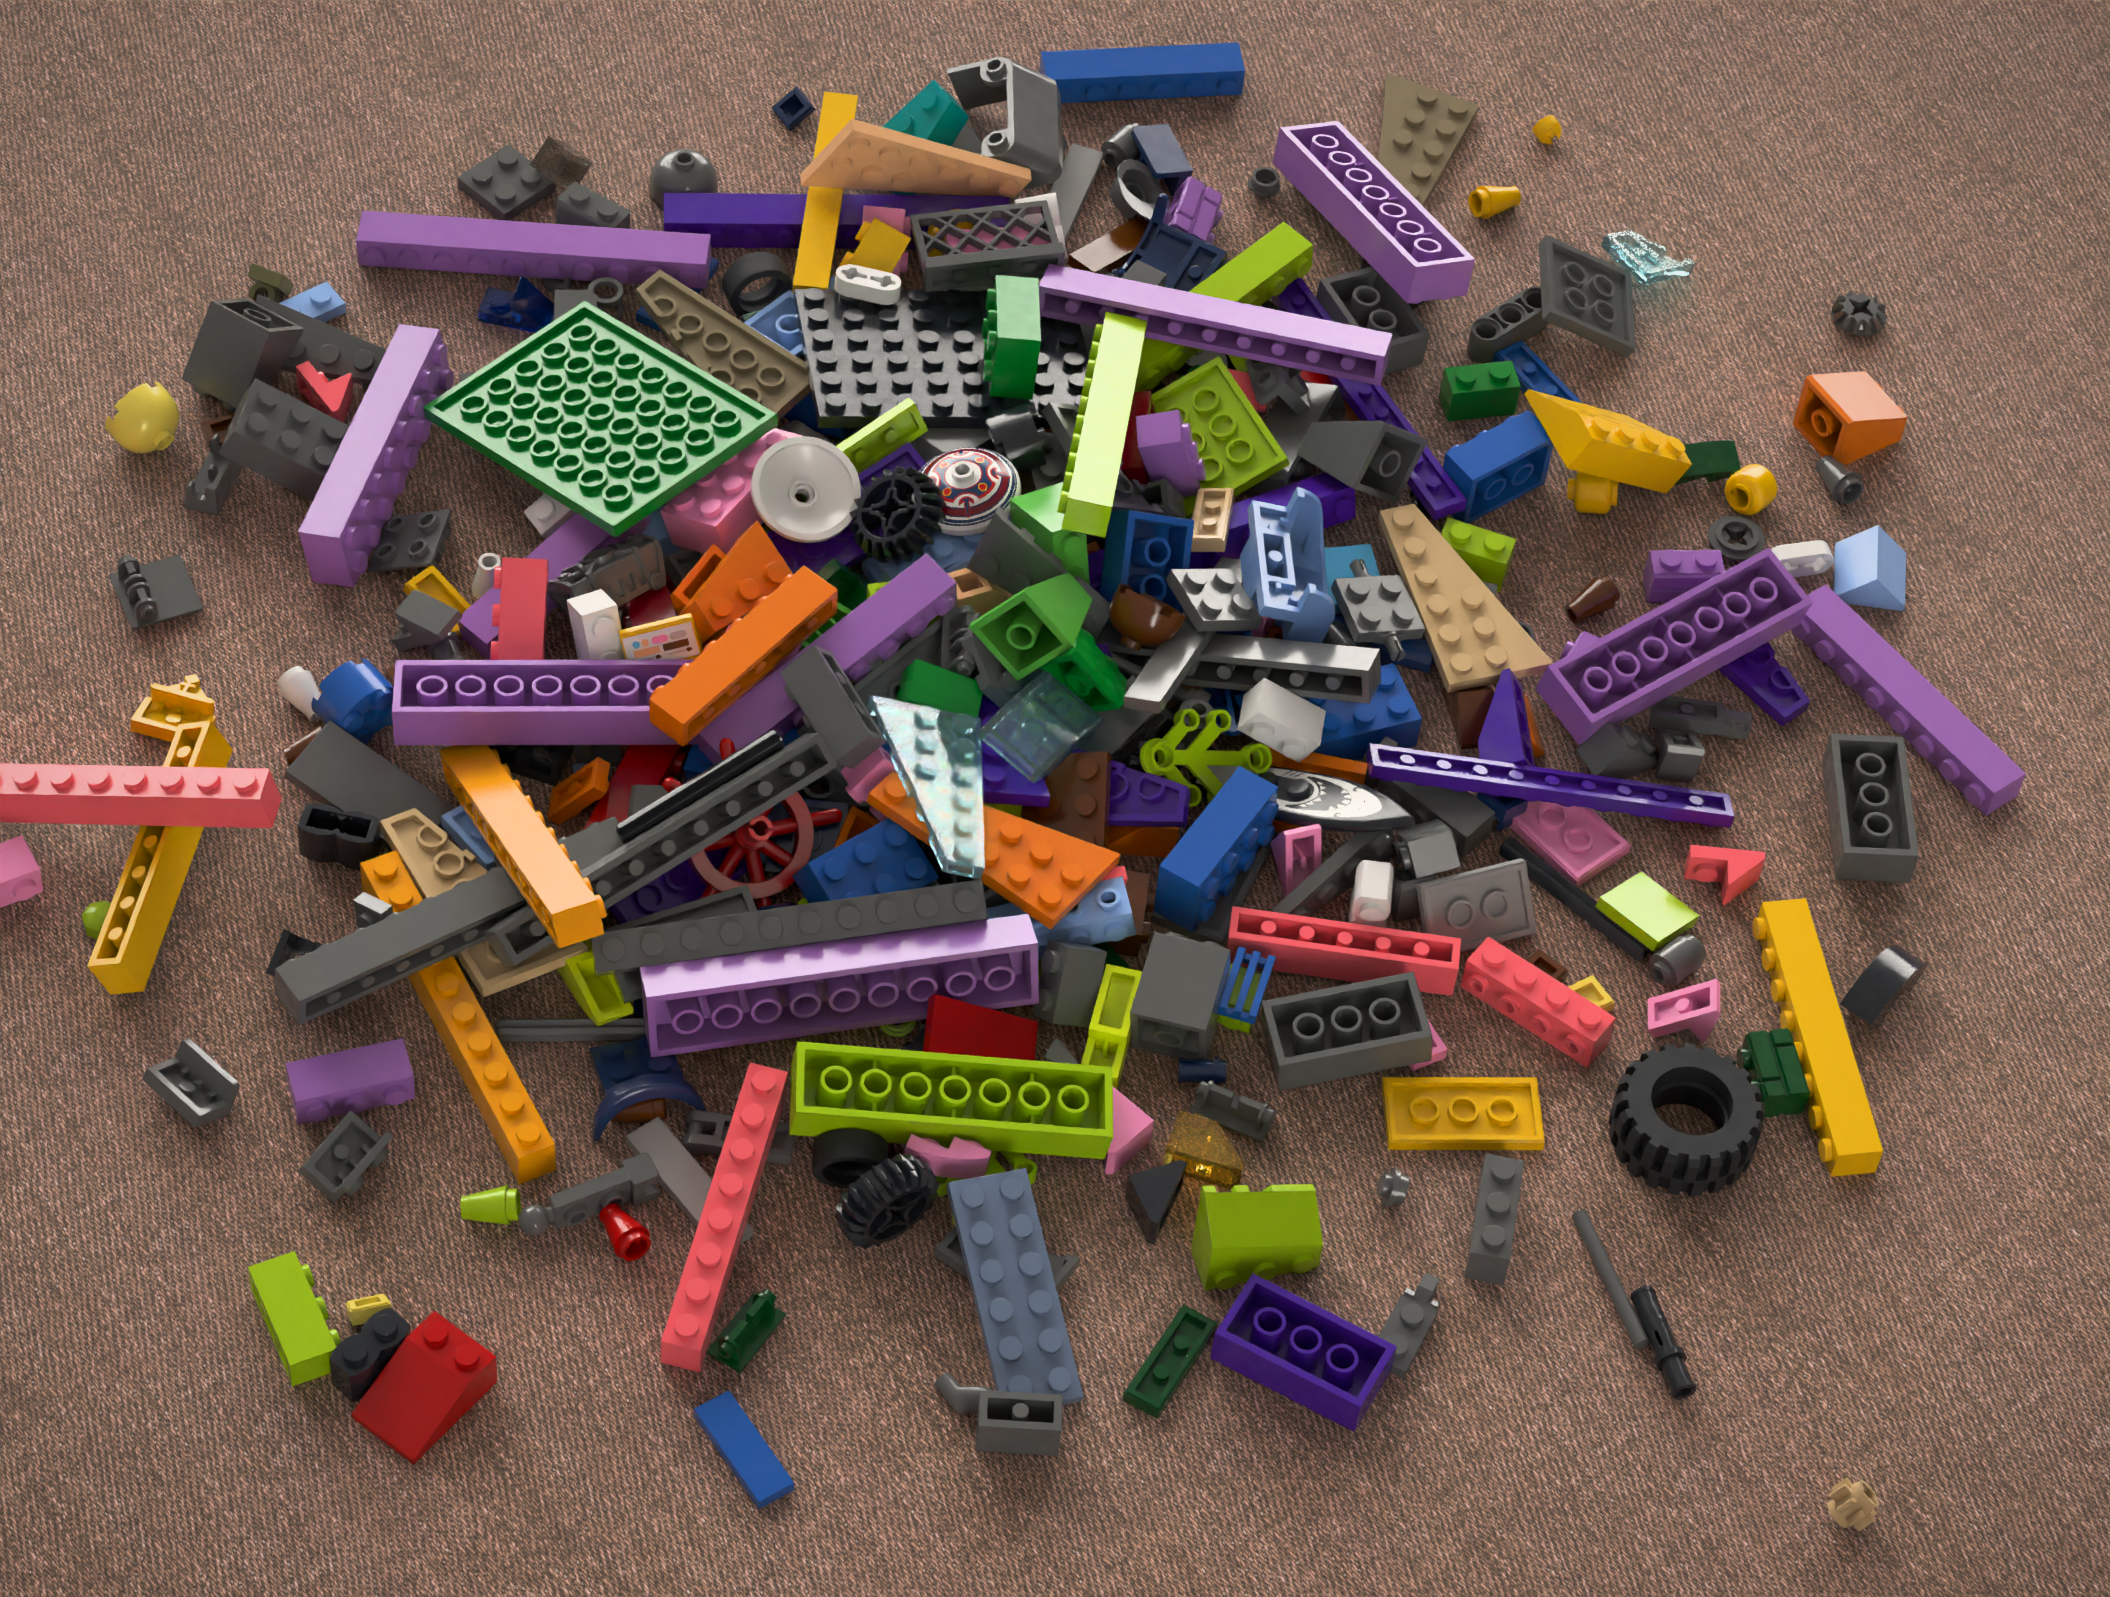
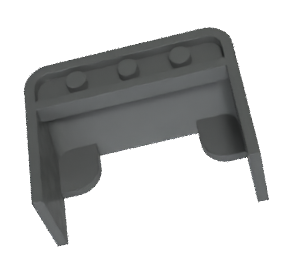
M994 57L947 69L948 76L963 110L1007 101V128L993 131L987 135L981 145L982 154L979 155L1029 168L1032 180L1022 190L1050 184L1061 176L1063 172L1061 94L1053 79L1006 57Z

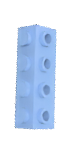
M1123 876L1100 881L1051 930L1029 915L1038 942V959H1042L1046 951L1048 939L1095 945L1108 941H1120L1125 937L1136 935ZM1013 903L986 908L987 919L1027 914Z

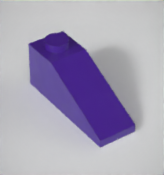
M1507 668L1502 670L1479 736L1478 748L1480 757L1477 758L1535 767L1523 687L1511 669Z

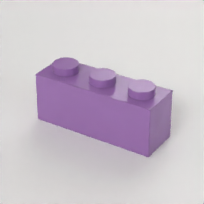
M1179 410L1136 416L1138 449L1151 482L1154 483L1155 480L1160 481L1162 478H1165L1183 497L1197 495L1198 489L1201 488L1200 480H1206V472L1203 459H1199L1197 442L1192 439L1190 423L1183 422Z
M403 1038L286 1063L287 1086L298 1124L309 1121L319 1122L327 1117L346 1114L350 1110L356 1114L369 1108L387 1104L398 1105L406 1100L415 1099L414 1075Z

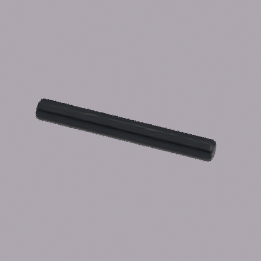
M770 730L617 824L615 827L617 836L624 844L628 843L780 750L784 746L782 738L775 730Z
M1509 837L1501 844L1499 854L1508 861L1520 858L1526 860L1528 877L1637 961H1642L1648 956L1651 950L1595 907L1597 904L1595 899L1517 839Z

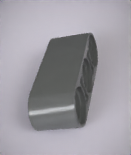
M1529 287L1477 318L1472 323L1466 350L1469 358L1481 364L1490 363L1493 361L1494 353L1520 340L1525 342L1544 330L1547 321L1542 320L1541 288Z

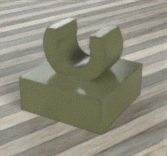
M252 263L247 274L255 282L249 290V297L256 301L258 294L260 295L263 291H268L267 298L278 303V293L289 297L294 285L283 274Z

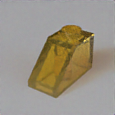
M1179 1110L1166 1146L1163 1165L1182 1160L1187 1162L1185 1173L1187 1177L1227 1189H1232L1234 1185H1241L1244 1162L1219 1123L1198 1113H1187Z

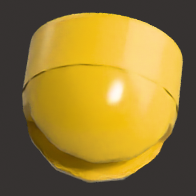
M1548 115L1534 125L1532 132L1541 143L1551 145L1553 144L1552 138L1556 136L1558 140L1560 139L1562 128L1554 115Z

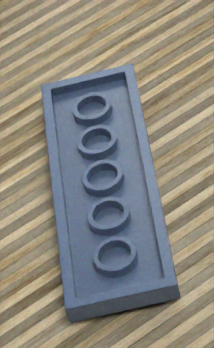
M1023 1168L949 1182L946 1189L996 1391L1063 1395L1062 1405L1081 1402L1083 1393L1027 1169Z

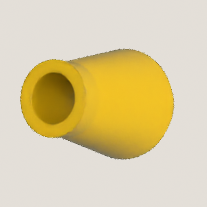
M1478 186L1475 190L1471 191L1468 198L1471 213L1475 217H1481L1482 219H1488L1511 207L1518 206L1521 202V194L1516 186Z

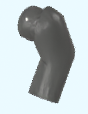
M950 1372L941 1375L934 1383V1386L958 1413H977L980 1390H992L989 1387L983 1386L961 1387Z

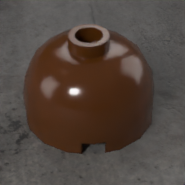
M1120 583L1109 607V618L1112 626L1122 634L1120 642L1140 651L1142 645L1156 648L1161 643L1171 640L1180 630L1186 615L1179 613L1177 609L1147 593L1137 594L1132 591L1134 587Z

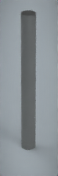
M1584 1209L1576 1211L1572 1215V1219L1635 1349H1642L1649 1345L1650 1341L1587 1211Z

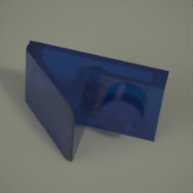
M521 276L515 292L487 287L478 311V321L536 333L552 322L554 303L528 279Z

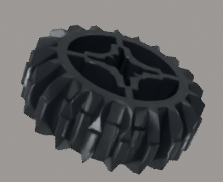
M897 465L894 472L884 469L882 478L872 476V485L869 488L861 486L864 494L861 498L853 499L858 508L850 512L854 522L849 527L855 534L853 539L863 549L865 554L884 564L890 562L899 565L902 559L912 562L915 552L924 555L923 547L926 544L935 545L932 537L934 533L942 532L938 522L946 519L942 509L947 504L941 497L942 492L939 486L932 482V478L915 468L909 467L906 470L904 467ZM912 494H916L917 505H914L912 501ZM879 526H882L881 529L884 530L883 537H880Z
M911 1153L904 1156L898 1154L891 1160L885 1158L877 1166L872 1165L869 1171L865 1174H860V1178L856 1182L849 1184V1190L842 1193L840 1196L841 1201L835 1207L837 1211L835 1219L842 1233L855 1246L866 1249L872 1245L879 1247L883 1242L891 1241L897 1236H901L908 1229H914L913 1225L918 1220L924 1219V1213L932 1209V1202L939 1195L937 1192L939 1184L932 1173L933 1171L919 1156L914 1157Z

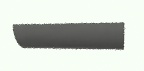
M1306 383L1309 389L1306 396L1310 408L1299 416L1280 396L1278 397L1264 423L1287 456L1290 465L1244 492L1251 497H1255L1309 478L1315 465L1296 453L1312 422L1342 421L1347 411L1338 385Z

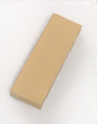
M1198 489L1192 520L1195 521L1191 552H1225L1234 506V489Z

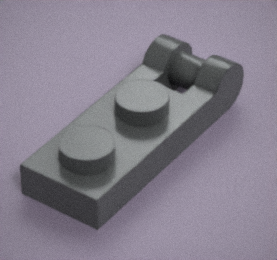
M700 1110L688 1112L685 1122L688 1132L683 1135L681 1144L691 1156H700L703 1153L720 1156L733 1115ZM778 1122L766 1162L791 1166L796 1135H789V1123ZM707 1131H714V1132H715V1133H714V1136H712V1135H705V1134H703V1133H705V1132H707Z

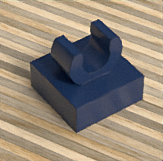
M1477 793L1476 797L1496 812L1495 818L1498 819L1496 830L1499 832L1510 827L1514 817L1525 813L1529 802L1521 798L1493 797L1485 793Z

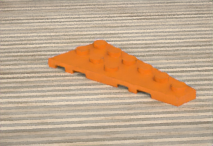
M891 772L869 792L867 803L976 879L982 880V883L1050 930L1118 864L1121 855L1120 853L895 772Z

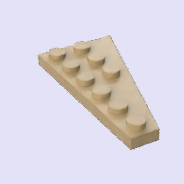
M416 808L380 821L381 833L392 851L396 850L423 900L453 889V887L461 882L471 881L488 872L476 862V856L467 849L462 851L448 839V834ZM488 940L456 955L480 995L484 998L565 966L566 959L588 952L589 947L581 941L558 948L555 942H552L515 966L502 965Z

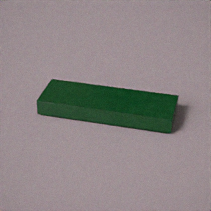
M1183 1304L1124 1391L1122 1400L1158 1419L1214 1336L1218 1328V1322Z

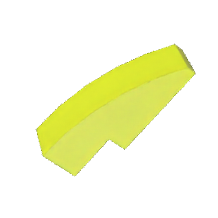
M591 939L582 941L589 947V951L566 959L565 966L557 969L578 1004L597 1027L632 1014L634 1009L630 1002L624 1004L614 975H595Z
M1106 964L1081 1064L1112 1067L1113 1087L1118 1090L1131 1038L1130 1011L1142 971Z

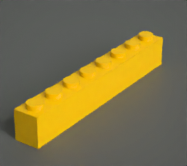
M211 720L179 724L163 766L226 768L233 749ZM140 825L87 965L110 995L144 992L204 827Z
M1802 898L1762 902L1758 917L1753 919V935L1755 940H1760L1763 949L1762 965L1765 971H1769L1772 979V999L1774 1002L1779 1003L1781 1009V1029L1788 1028L1791 1032L1810 1092L1808 1098L1810 1107L1808 1114L1809 1123L1813 1130H1817L1820 1160L1826 1162L1830 1177L1875 1173L1883 1154V1148L1807 900Z

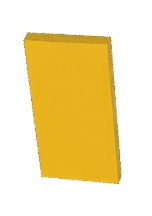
M1383 1077L1381 1088L1388 1150H1543L1545 1138L1537 1077Z

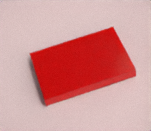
M934 994L928 998L923 1052L1035 1061L1038 1022Z

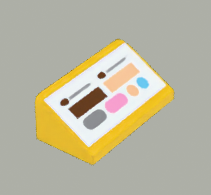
M691 613L619 630V637L626 660H695L703 651L702 638Z

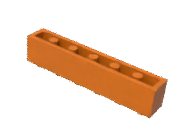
M805 565L793 575H787L774 592L768 597L763 596L760 598L752 611L745 617L736 619L723 636L717 641L709 642L701 655L693 662L685 663L671 681L665 686L657 687L649 698V722L684 747L837 613L838 589Z

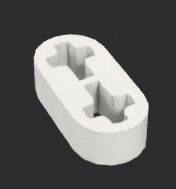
M847 264L838 267L836 270L834 288L836 292L846 297L890 305L900 299L901 279L889 272Z
M1822 540L1785 544L1771 549L1792 577L1816 575L1828 570L1834 563V557L1829 545Z

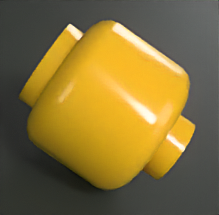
M1749 464L1730 476L1725 484L1724 492L1727 502L1736 512L1742 515H1754L1773 502L1778 488L1776 479L1766 467L1759 464Z
M1579 471L1576 472L1575 478H1568L1567 499L1574 500V508L1577 512L1607 514L1611 506H1617L1618 481Z

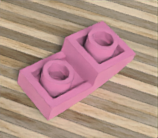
M911 1134L905 1147L904 1155L911 1153L914 1157L919 1156L923 1162L927 1163L935 1176L975 1178L985 1176L992 1151L985 1149L976 1141L963 1140L955 1136L949 1149L931 1138H920Z

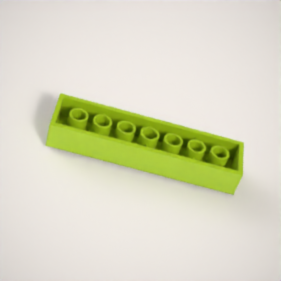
M797 1041L791 1062L789 1135L818 1137L831 1130L856 1128L879 1134L889 1143L907 1144L911 1134L920 1138H931L942 1147H950L955 1136L963 1140L976 1141L985 1149L991 1151L1105 1159L1113 1139L1112 1067Z

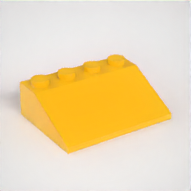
M1530 389L1524 394L1567 469L1667 494L1692 465L1684 452L1685 446L1680 440L1627 415Z

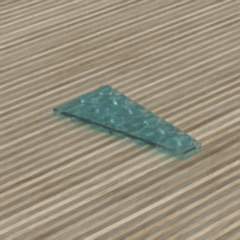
M871 695L867 708L871 715H876L879 722L878 728L885 739H887L892 750L890 758L908 797H913L917 804L916 815L919 821L925 822L930 832L928 841L942 871L981 879L985 869L981 718L972 717L964 713L958 714L939 710L927 705L921 706Z

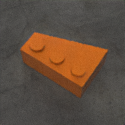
M758 520L739 536L729 552L718 563L715 570L678 615L692 614L702 638V645L726 631L729 624H732L736 619L745 617L753 610L760 598L763 596L768 597L779 587L781 581L787 575H793Z

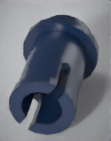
M1215 1056L1214 1060L1179 1058L1178 1083H1201V1081L1209 1083L1212 1080L1215 1082V1085H1218V1083L1225 1084L1226 1060H1218V1056Z

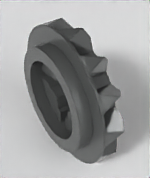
M1851 290L1846 296L1838 295L1831 310L1833 321L1839 328L1847 333L1858 336H1868L1879 332L1887 318V315H1885V305L1878 304L1877 296L1867 297L1864 291L1860 295H1856ZM1863 309L1866 311L1865 313L1860 312L1853 315L1854 310L1859 311Z
M1741 516L1719 518L1711 525L1708 532L1709 548L1720 550L1722 556L1728 557L1730 564L1735 559L1741 562L1760 553L1765 545V536L1761 528L1753 521ZM1743 537L1741 544L1738 542L1734 544L1729 543L1730 539L1737 540Z

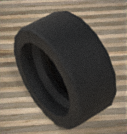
M756 252L743 256L727 268L722 278V290L733 311L742 316L743 314L762 310L788 290L792 291V280L778 256L770 252ZM772 277L764 287L748 293L742 292L749 283L760 278Z
M847 1128L827 1131L819 1135L813 1142V1176L821 1183L829 1186L849 1188V1184L856 1182L860 1178V1174H865L871 1169L872 1165L877 1166L885 1158H888L887 1141L881 1135L868 1130Z

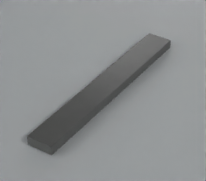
M1221 557L1214 569L1231 568L1243 587L1240 559ZM1183 611L1182 614L1186 615V618L1180 630L1171 640L1161 643L1124 695V708L1157 714L1161 713L1216 631L1197 632L1186 612Z

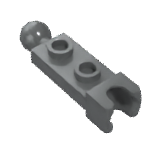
M644 1152L621 1161L620 1169L550 1195L549 1206L545 1208L537 1204L526 1206L519 1214V1227L525 1234L537 1236L547 1230L550 1222L553 1223L556 1230L568 1225L575 1226L584 1222L588 1217L599 1214L605 1206L612 1203H617L620 1207L629 1201L632 1202L633 1206L640 1205L660 1195L654 1184L660 1179V1174L648 1153Z

